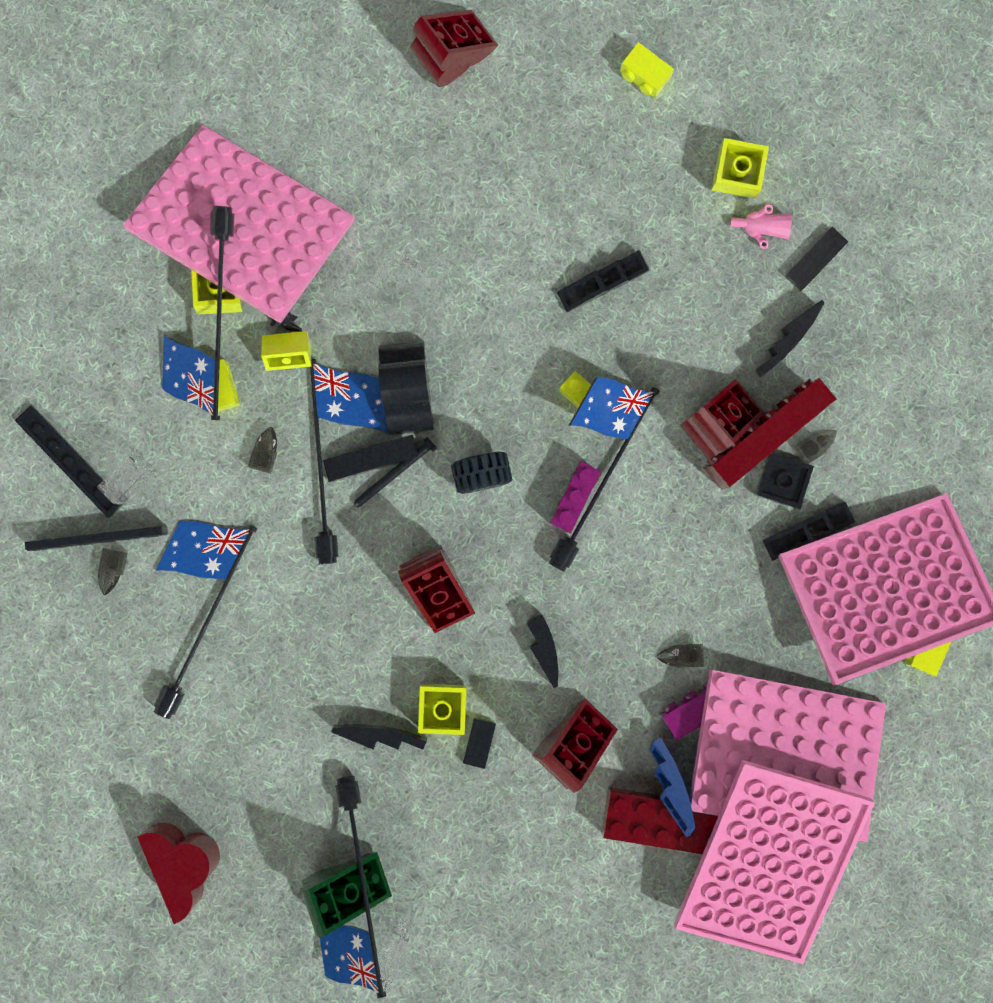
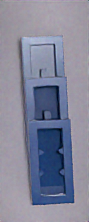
M660 737L653 741L649 748L650 753L658 763L654 774L664 787L660 799L684 835L688 837L695 829L691 803L676 763Z

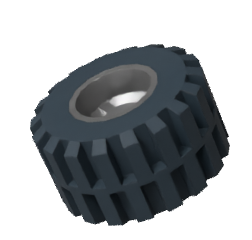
M501 451L464 458L451 465L456 491L461 494L499 487L513 480L507 453Z

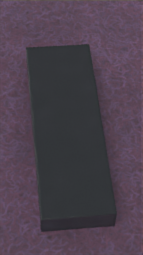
M832 226L785 277L802 291L849 241Z

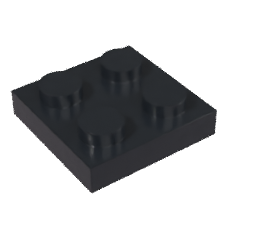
M771 453L767 457L755 496L798 510L801 509L814 466Z

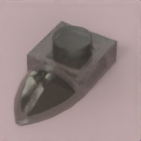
M273 427L266 429L257 439L248 464L249 468L271 474L277 456V437Z
M837 430L817 431L793 447L803 462L809 464L826 453L836 438Z
M103 548L98 568V583L103 595L111 592L118 583L120 575H123L128 552Z
M703 644L670 646L657 655V659L672 667H704Z

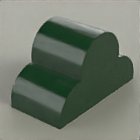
M378 852L361 856L370 909L392 896ZM357 858L317 871L302 880L301 892L317 937L328 935L365 912Z

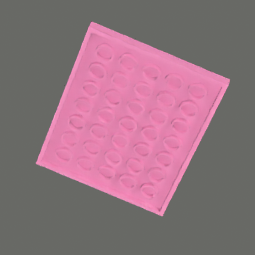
M202 125L125 221L123 226L125 230L218 285L219 241L214 240L215 236L210 235V213L213 211V206L232 207V213H234V237H229V241H224L222 288L281 323L355 221V216Z
M947 493L779 555V559L833 686L993 626V592Z
M710 670L689 798L692 811L719 816L742 760L866 796L873 800L886 703ZM871 813L858 841H868Z
M742 760L674 922L675 929L803 964L875 802L872 798Z

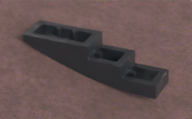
M638 250L599 271L595 270L558 291L557 294L566 312H570L651 270L641 251Z
M823 300L816 303L781 329L785 338L768 349L772 358L755 370L759 377L765 375L782 361L801 341L824 305Z
M409 435L323 460L328 482H334L419 457L414 437Z
M846 501L762 541L771 560L774 561L779 558L780 554L828 536L854 523L855 520Z
M344 724L335 725L331 730L333 734L374 750L377 742L397 750L401 743L405 742L423 750L428 739L405 730L379 725Z

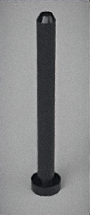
M427 436L423 439L425 443L417 449L419 457L399 463L354 501L355 506L361 507L428 451L432 450L434 452L437 447Z

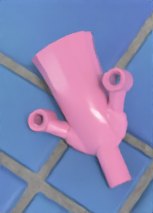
M766 203L762 209L752 211L746 218L731 217L730 227H743L746 233L754 237L760 247L765 249L768 247V240L762 238L761 234L789 240L792 213L770 214L773 211V205Z

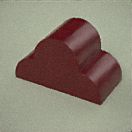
M472 10L420 16L413 27V33L416 38L411 44V51L437 86L444 87L464 74L470 66L479 63L490 55L498 44Z
M735 379L680 424V427L705 457L711 460L732 446L765 413Z
M442 545L399 565L400 570L398 573L401 582L434 633L475 614L474 608Z
M584 698L543 739L532 756L566 789H570L575 793L583 788L618 729Z
M157 823L147 828L137 838L173 924H176L186 918L201 900L204 891L203 883L217 868L220 860V851L215 840L207 834L191 833L184 836L181 830L173 824Z

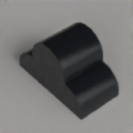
M424 341L379 346V383L389 435L433 431L434 423Z

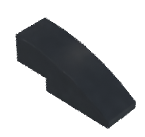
M540 614L526 622L537 641L536 644L530 646V649L553 688H556L558 686L559 671L555 643L549 626L543 615Z

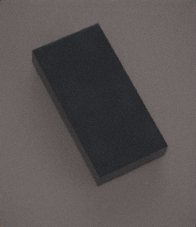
M474 718L463 764L485 769L496 723Z

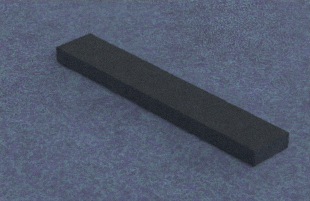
M30 405L14 420L107 518H110L126 503L33 405Z
M156 526L25 542V550L40 551L167 536L168 528L167 526Z

